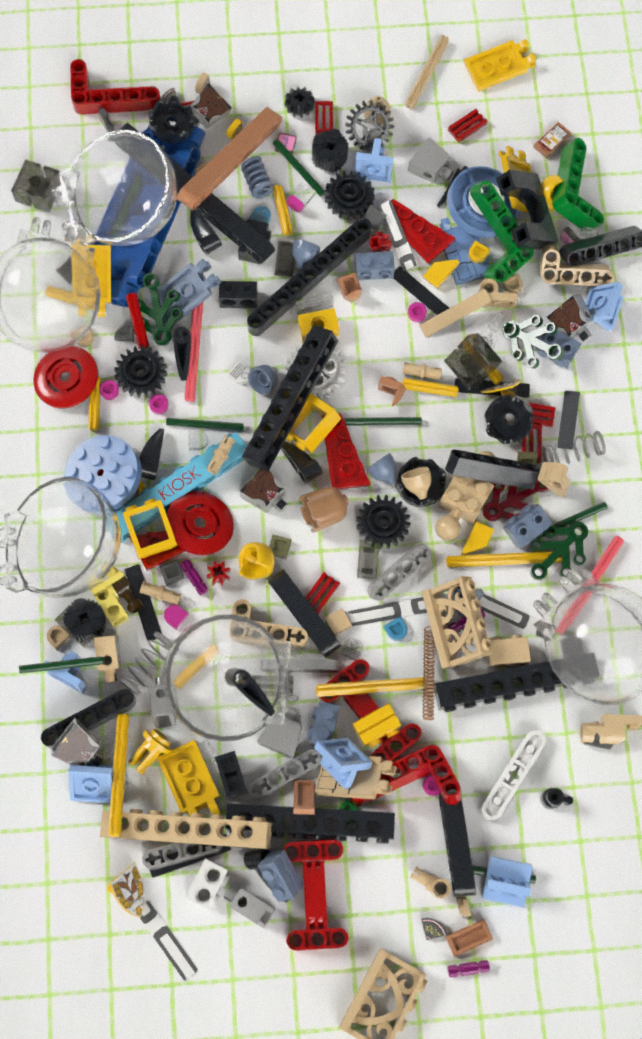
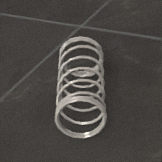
M595 431L593 436L587 433L584 440L580 436L575 438L573 446L577 461H580V455L576 447L577 438L583 441L585 454L588 459L590 458L589 449L586 445L587 435L591 436L594 441L596 454L598 456L605 454V441L599 431ZM597 435L599 436L601 441L602 451L600 450L598 445ZM558 442L555 444L554 448L548 444L543 446L542 453L545 462H549L547 459L546 450L549 454L550 462H554L552 451L549 448L550 446L555 453L556 462L560 463L559 457L556 453V446ZM564 449L566 461L570 464L568 452Z
M155 631L154 636L162 644L154 640H148L149 645L156 653L148 649H141L143 655L151 663L145 661L144 659L136 657L135 662L143 671L135 667L128 666L129 672L138 681L126 675H121V677L118 679L124 686H126L128 689H130L137 695L141 693L140 690L137 689L133 684H131L123 677L132 680L133 682L139 684L142 687H145V685L136 677V675L130 670V668L144 674L149 678H152V676L138 663L136 659H139L149 664L157 670L159 669L158 666H156L148 658V656L144 653L143 650L157 656L163 661H166V659L151 645L150 641L160 645L161 647L167 649L170 652H172L171 649L176 648L174 643H172L168 638H166L164 635L157 631Z

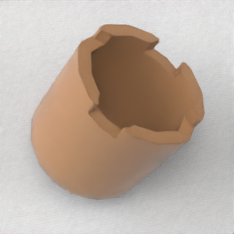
M325 487L299 497V501H303V507L300 508L306 525L311 524L313 527L311 528L313 533L341 522L347 515L348 498L335 487Z

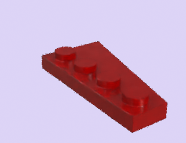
M395 199L391 200L408 244L427 264H430L456 240L454 236L431 224L427 219L417 215Z
M338 413L341 417L340 421L324 438L331 487L341 490L370 486L371 483L358 457L341 413Z

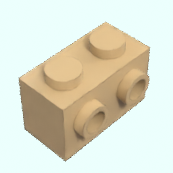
M512 635L510 639H502L500 636L490 638L492 655L486 656L488 668L528 665L531 662L528 637L522 638V635Z

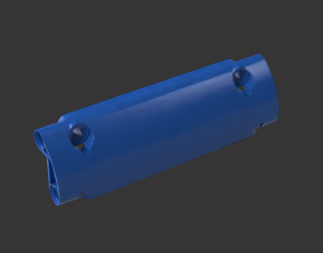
M149 125L146 130L141 132L143 136L159 149L163 145L165 147L163 152L193 176L200 160V147L206 135L203 129L195 126L191 136L180 143H167L159 140L153 135ZM131 155L91 245L111 246V304L128 307L127 294H138V290L145 287L143 278L146 274L152 272L181 204L177 200L175 192ZM140 175L143 177V181L117 240L115 242L111 241L109 237L136 176Z

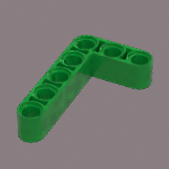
M577 137L562 149L557 176L564 181L555 187L552 205L560 215L582 231L590 233L604 223V216L599 210L578 196L587 146L581 138Z
M482 181L472 185L470 195L507 251L485 271L484 277L485 279H493L496 283L506 281L533 257L534 249L517 248L512 230L519 226L493 184L489 181Z

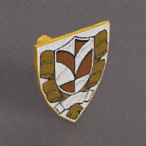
M514 379L482 390L481 393L500 391L501 395H514L508 389L520 384L521 379Z
M135 862L109 883L107 891L108 893H113L115 899L125 911L131 915L141 917L144 906V890L140 872Z

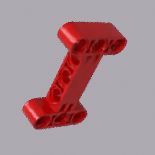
M358 659L326 684L339 683L341 678H347L350 682L363 681L369 674L370 666L366 660ZM361 665L366 669V672L364 674H357L355 667ZM368 693L336 695L332 699H325L323 696L319 697L321 702L334 704L340 698H343L359 720L379 709ZM410 723L403 727L396 735L390 738L387 735L380 739L381 743H379L380 747L374 750L371 756L374 757L380 754L384 756L385 761L393 762L418 742L422 734L420 727L417 724ZM409 729L415 730L417 737L414 739L408 738L406 731ZM398 742L401 745V750L398 752L392 751L390 744Z
M337 840L287 843L283 847L285 852L289 847H295L298 850V855L295 858H289L291 863L303 862L306 930H295L288 934L286 939L288 947L296 951L344 947L348 943V933L342 928H328L324 870V861H335L341 858L344 850L343 845ZM330 845H337L339 847L340 853L337 856H331L328 853ZM316 846L319 854L316 857L308 856V847ZM335 932H342L345 936L344 942L340 945L333 942L332 938ZM314 933H320L324 938L323 943L319 946H315L311 942V937ZM293 934H299L302 937V944L299 947H293L290 944V937Z

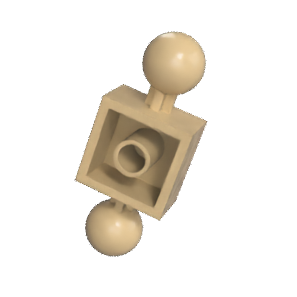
M481 451V452L478 453V454H483V455H488V456L496 457V456H495L492 452H490V451ZM455 475L439 503V507L450 513L449 515L442 516L436 522L435 531L437 535L443 540L455 539L461 529L460 518L473 525L489 498L494 485L487 481Z

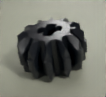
M297 86L296 90L291 88L290 93H286L285 106L288 114L293 113L294 117L300 115L302 118L303 114L309 116L310 111L314 110L315 98L312 96V91H307L306 87L300 89Z

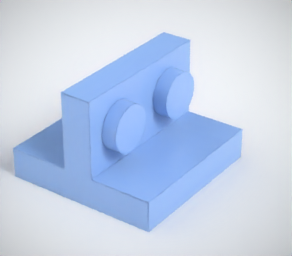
M374 138L372 154L357 152L355 176L360 172V178L367 176L366 180L391 183L394 158L383 156L384 147H381L382 139Z
M619 282L590 287L585 302L593 317V322H597L607 331L614 329L623 297L620 295L623 285Z
M71 650L69 654L63 656L61 661L81 659V657ZM81 667L45 671L49 676L82 694L87 689L84 682L75 677Z
M349 738L317 741L314 747L323 756L320 764L344 789L351 787L357 771L370 769L373 763Z
M87 763L85 766L70 765V801L110 804L113 765L100 764L98 767L91 763Z
M490 855L482 899L524 907L526 896L530 897L531 892L529 881L533 867L532 864Z

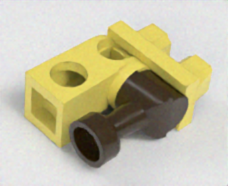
M112 565L104 571L109 579L101 582L99 577L95 576L89 580V584L92 589L90 591L103 609L113 628L129 619L118 602L119 599L123 597L128 603L127 610L130 614L141 610L144 604L140 599L134 598L131 586L123 572L118 571Z

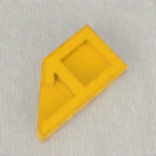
M457 259L434 262L423 275V279L438 289L460 262Z
M476 521L461 555H467L473 551L486 548L494 529Z

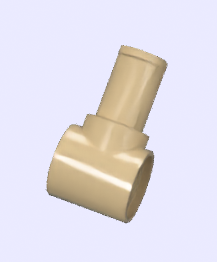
M418 866L414 868L413 871L415 873H412L410 878L425 886V889L435 898L442 899L450 894L451 885L446 879L439 878L434 874L431 876L418 868ZM439 882L443 883L446 887L443 895L435 891V885Z

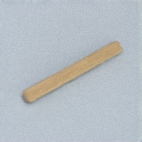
M440 36L405 102L407 108L413 109L448 44V37Z

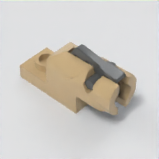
M603 714L600 717V724L599 721L581 724L580 742L587 746L610 750L613 745H617L625 740V726H627V730H639V727H642V716Z

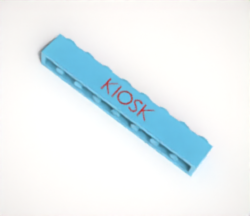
M238 433L227 434L228 437L235 440V443L228 453L227 461L223 462L217 475L209 473L206 468L214 456V450L218 449L220 443L209 446L202 455L194 456L190 463L175 469L168 478H161L156 486L145 489L141 496L136 499H130L120 510L112 511L108 518H106V521L122 543L128 539L130 535L123 517V512H126L125 508L137 505L138 508L145 505V501L156 498V501H162L164 510L167 512L171 503L188 492L201 490L244 461L242 455L247 445ZM158 507L130 517L135 533L160 517Z

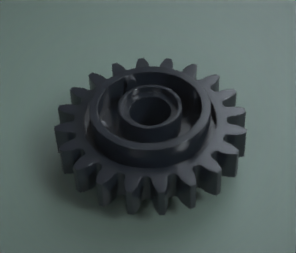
M352 170L349 175L345 171H343V176L336 173V179L330 178V183H326V190H324V196H326L325 203H328L327 209H332L333 215L339 212V218L346 215V220L349 219L350 215H352L354 220L356 219V214L363 217V211L367 212L375 199V194H373L374 187H371L372 182H366L367 176L360 178V172L356 176L353 175Z
M134 346V352L127 349V356L120 354L122 361L116 360L118 367L114 368L115 373H117L114 375L115 380L118 381V387H122L124 393L129 390L131 397L135 392L138 398H140L141 393L148 397L149 391L155 394L154 388L161 390L160 383H166L164 377L168 376L165 370L167 365L163 363V356L159 357L158 351L153 353L151 347L145 351L144 346L138 351L136 346ZM138 370H145L143 374H137Z
M377 495L376 501L369 498L370 505L364 502L363 508L365 510H358L361 516L356 518V521L360 522L357 524V529H363L359 536L366 535L365 543L372 540L371 547L378 543L379 549H382L383 544H386V547L390 549L391 542L398 546L397 539L404 541L402 534L408 535L409 530L406 528H409L411 525L407 521L410 519V515H405L408 508L401 509L402 501L395 504V497L391 501L388 500L387 495H385L384 500H381L379 495ZM386 519L389 523L381 525L378 520Z

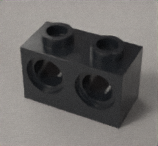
M221 281L219 284L220 308L257 309V281Z
M235 751L216 756V764L227 799L248 794Z

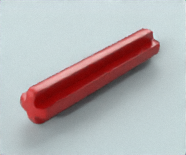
M127 294L126 299L138 348L141 349L142 346L148 348L149 342L137 294Z

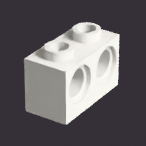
M205 859L186 899L207 910H210L211 907L215 908L220 899V896L217 895L220 888H225L230 879V876L227 875L229 871ZM212 870H218L220 873V878L216 882H211L208 878L209 872ZM203 889H207L210 892V898L205 902L199 899V892Z

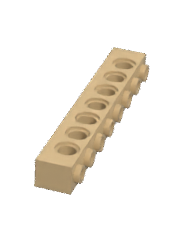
M130 809V813L122 812V820L124 818L128 820L127 828L123 829L121 827V835L119 837H111L108 834L110 811H102L100 837L270 849L272 823L266 822V818L253 817V821H245L244 816H232V820L224 819V815L212 814L211 818H204V814L191 813V817H183V812H171L170 816L163 815V811L150 810V814H142L143 810ZM146 819L149 822L147 830L143 831L141 824ZM164 821L169 823V829L166 832H163L161 828ZM185 822H188L190 830L184 834L182 826ZM208 823L211 830L208 835H204L202 828ZM226 825H230L231 834L225 837L223 828ZM250 826L252 828V835L246 838L244 836V829Z

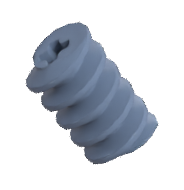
M253 156L247 159L241 166V171L244 174L246 183L249 185L251 195L256 199L265 198L274 191L273 188H270L272 182L269 181V175H267V170L264 168V163L261 162L262 158L260 156Z

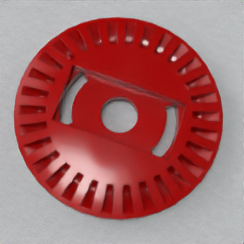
M77 346L58 347L47 353L38 363L33 377L34 389L38 397L51 407L66 409L77 406L85 401L94 391L98 381V367L91 354L83 348ZM74 361L81 365L82 371L73 363ZM70 372V379L65 382L61 381V374ZM51 382V384L57 390H59V392H55L52 389H50L48 384Z
M201 491L188 492L174 500L168 508L166 515L177 546L188 553L195 555L217 553L228 544L233 535L234 522L231 512L219 498L212 494ZM195 519H204L206 526L203 528L197 527L194 522ZM213 534V537H211V538H208V539H199V538L208 537L209 535Z

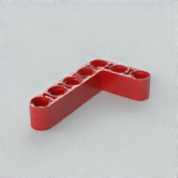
M76 59L70 65L71 100L74 111L78 114H98V111L103 108L107 113L149 111L154 108L157 101H161L160 91L155 86L89 90V74L85 61Z
M436 745L426 746L393 762L392 766H396L395 773H399L400 776L393 778L391 777L392 775L381 774L380 780L388 781V785L392 786V792L430 774L443 800L447 804H458L462 798L460 784L441 749ZM431 756H437L434 760L428 759ZM414 764L419 765L415 769L410 768V766ZM442 772L447 774L444 777L438 776ZM449 790H455V791H456V793H454V794H452V795H451V794H447V792H448ZM376 794V799L384 796V794ZM350 798L351 802L356 806H363L376 800Z

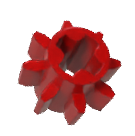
M377 231V236L372 235L369 243L372 248L371 252L390 251L393 243L389 238L390 234Z
M214 561L212 567L207 566V570L211 573L207 574L206 577L207 579H213V586L216 583H220L223 586L225 579L230 580L226 573L231 572L230 568H225L224 561L221 564H217ZM222 571V575L215 576V572Z

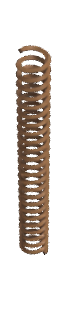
M427 626L424 628L423 644L424 703L422 705L424 707L422 708V717L426 720H434L432 716L435 714L432 712L435 711L433 709L435 707L433 705L435 703L433 702L435 700L433 698L435 691L432 689L435 688L433 686L435 685V679H433L435 677L433 675L435 673L433 671L435 670V660H433L435 659L434 637L429 636L433 635L432 632H429L432 630H426L431 628V626Z

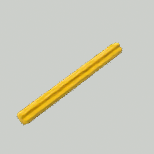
M553 551L447 556L446 566L470 567L542 563ZM561 556L554 563L562 562Z
M423 677L318 684L316 695L322 697L419 690L424 688Z
M127 714L117 715L108 834L111 837H119L121 835L129 716Z

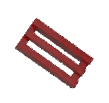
M315 101V135H319L322 131L326 132V130L330 131L333 129V101ZM319 106H322V129H319ZM326 106H329V129H326Z
M476 108L450 125L448 131L459 143L487 125V120L483 119V115L479 114ZM477 121H479L478 124H476V125L473 126L472 128L468 129L471 125H473L474 123H476ZM468 129L467 131H465V132L462 133L461 135H459V136L457 135V134H459L460 132H462L463 130Z
M528 402L534 416L549 418V420L534 418V424L552 427L556 407Z
M534 424L529 433V452H534V429H537V463H541L542 425ZM527 436L522 440L521 452H526Z
M325 572L322 573L305 597L309 601L324 579L327 580L310 603L314 607L330 583L333 584L317 609H314L317 614L321 612L340 585V582L335 581L334 578L329 577Z

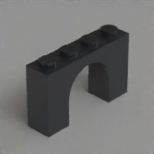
M508 170L497 177L496 181L501 196L519 199L525 205L530 215L531 222H525L512 230L517 248L542 250L543 246L547 244L554 245L558 243V237L538 173Z

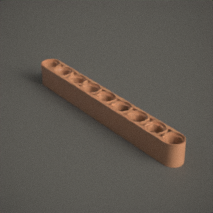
M266 107L182 187L177 195V200L191 210L196 209L279 127L283 117L269 107Z

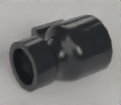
M548 788L540 797L542 805L549 810L556 809L561 804L569 806L573 803V798L571 796L564 797L563 792L558 788Z

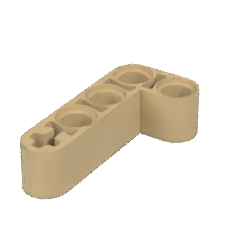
M547 244L541 250L539 274L542 281L546 284L600 286L614 281V274L606 264L585 263L578 266H570L566 262H560V254L555 245ZM549 252H555L553 257H546ZM547 270L553 271L549 276L544 275ZM571 271L569 276H563L564 272ZM584 272H590L587 277H581Z
M244 599L237 600L234 603L230 633L235 640L292 649H303L307 645L308 634L305 629L252 621L250 603ZM244 606L248 611L245 614H239L237 609ZM236 626H243L245 630L243 633L237 634L234 632V628ZM256 629H263L265 631L261 637H257L253 633ZM278 631L283 632L285 635L281 640L274 638V634ZM288 633H291L290 641H288ZM298 635H302L300 642H296Z

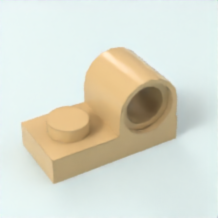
M489 278L481 282L479 292L483 289H490L492 291L488 293L491 302L484 306L515 308L517 294L510 291L499 293L498 284L493 279Z
M543 462L537 480L558 497H565L570 481L566 476L568 467L557 462Z

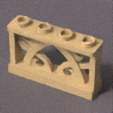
M460 576L432 589L422 591L442 669H454L465 663L492 655V644L486 632V622L482 617L481 604L477 599L476 586L471 577ZM460 587L463 598H460V592L455 595V600H453L454 590ZM448 591V599L441 598L440 593ZM454 608L467 617L461 636L457 631L448 628V623L453 617ZM473 639L477 647L475 652L469 651L466 647V643L469 646H474L472 643ZM462 649L466 656L457 659L456 654Z
M380 948L340 1023L339 1029L357 1039H373L371 1035L372 1025H377L376 1031L378 1035L381 1029H386V1039H394L397 1032H402L407 1023V1020L404 1019L407 1012H412L417 1003L415 997L418 991L422 993L427 984L426 974ZM387 958L402 968L393 975L383 962ZM402 973H410L414 978V984L411 988L407 989L404 986L407 979H403L398 983L397 977ZM379 977L383 979V982L386 978L388 979V982L382 987L376 985V979ZM391 986L395 996L396 1009L385 1015L375 1017V1005L367 995L368 991L382 992ZM402 994L409 995L405 1005ZM364 1004H368L371 1007L370 1017H366L368 1011L366 1013L362 1011ZM397 1018L393 1028H391L387 1022ZM352 1022L368 1025L367 1037L350 1028Z

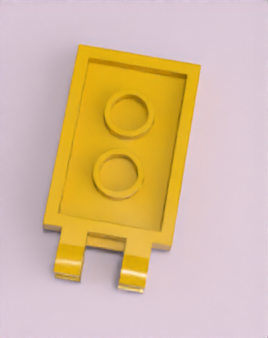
M527 39L516 44L511 40L464 59V65L478 92L524 74L528 68L536 66L535 61L537 59L534 54L524 58L521 55L529 51Z
M506 146V153L501 150L499 151L504 173L508 170L532 173L531 165L526 162V153L524 151L518 150V157L514 155V149L510 146ZM509 197L513 209L529 213L519 199Z
M72 245V302L78 303V317H86V306H97V317H105V303H111V246Z
M195 740L173 749L168 755L163 754L157 758L180 812H183V814L188 813L189 817H191V813H197V811L209 807L211 814H221L215 802V799L219 798L220 795Z

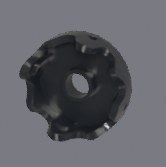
M171 96L166 101H157L154 108L149 110V127L153 135L159 140L167 143H180L187 140L193 133L196 116L193 114L190 105L184 106L180 103L177 96ZM168 121H172V122H176V124H175V125H169L167 122H168Z
M507 394L498 397L490 403L484 415L487 423L486 433L503 444L522 441L531 432L534 425V413L530 404L517 395ZM508 413L514 415V423L507 422L506 415Z
M413 457L399 470L397 477L398 493L406 503L412 506H431L442 497L445 490V470L439 467L432 459L422 460L418 457ZM428 467L431 472V485L427 492V498L420 500L415 494L405 488L401 476L410 470Z

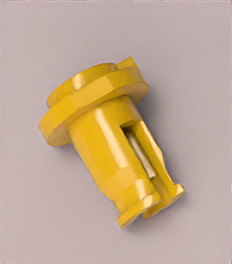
M146 729L143 732L146 740L135 752L134 757L128 761L130 765L136 766L145 754L150 751L136 769L142 775L145 774V770L154 763L161 753L168 755L172 751L169 746L171 741L159 729H153L152 731Z

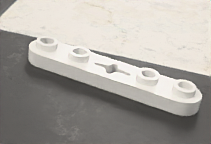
M538 730L530 731L521 742L481 806V814L486 820L494 821L502 815L546 744V738L542 732ZM519 766L516 774L519 777L518 780L513 779L508 785L507 782L510 778L508 772H513Z

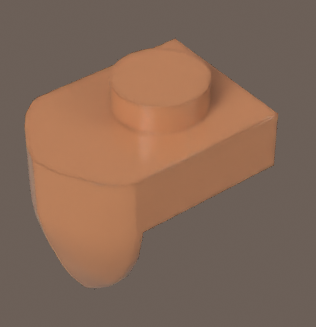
M356 273L337 279L345 300L355 301L361 296L363 290Z
M381 376L378 390L395 395L391 405L395 406L403 397L406 387L393 377Z

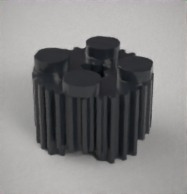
M337 129L326 130V132L322 131L319 135H315L312 141L313 164H315V167H321V170L324 169V171L328 170V172L332 173L340 171L348 159L347 139Z
M78 598L71 603V606L68 605L69 609H66L63 619L65 628L73 640L86 643V641L91 642V640L94 641V638L102 636L101 633H104V629H106V617L103 609L97 602ZM85 618H88L89 622H85L84 624H82L81 621Z

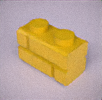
M388 703L352 723V727L363 747L365 748L369 745L370 748H373L381 743L380 739L387 735L390 738L399 733L398 728L401 727V723Z

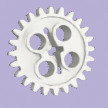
M340 349L332 352L325 367L331 365L334 368L326 370L324 367L318 378L323 383L315 384L311 392L314 396H319L320 400H322V395L324 394L329 398L330 391L336 394L335 387L341 389L342 385L340 382H345L343 375H347V370L344 369L347 367V364L343 362L344 355L339 356ZM292 351L290 352L292 358H287L288 364L285 365L287 372L297 356V353Z

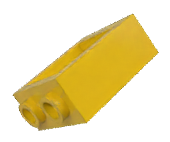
M310 393L286 440L289 442L293 440L301 451L306 449L312 454L340 421L341 417L334 408ZM314 409L325 417L306 440H303L293 432Z
M156 498L145 501V505L138 508L137 505L125 508L126 512H123L138 560L177 547L162 501H156ZM158 507L169 539L141 549L130 517Z

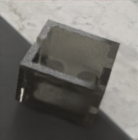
M25 159L11 189L15 202L28 206L33 204L34 208L50 213L63 184L61 172L45 165L42 169L41 164Z
M479 333L469 334L457 346L458 349H454L444 360L467 389L478 387L489 376L488 374L492 373L503 362Z

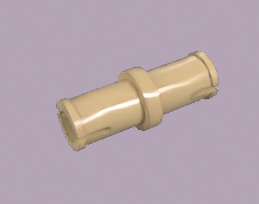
M404 362L403 374L419 376L421 379L427 377L440 380L442 368L425 366L426 364L423 363L417 365Z
M224 435L218 449L214 450V456L206 468L209 473L217 475L223 462L227 461L228 453L235 443L233 438Z
M143 581L140 589L141 594L154 597L157 601L163 600L177 606L182 596V593H177L165 589V586L161 585L159 587Z

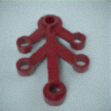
M538 480L534 489H525L516 494L517 487L509 486L506 500L499 503L500 495L504 491L505 485L494 483L492 500L484 506L483 516L492 522L500 518L508 520L513 516L517 517L520 513L513 514L504 510L509 507L522 510L528 505V503L521 502L522 500L537 492H547L549 489L546 486L541 488L539 486L541 482ZM499 484L502 486V489L498 490L495 486ZM489 510H494L496 514L491 515Z

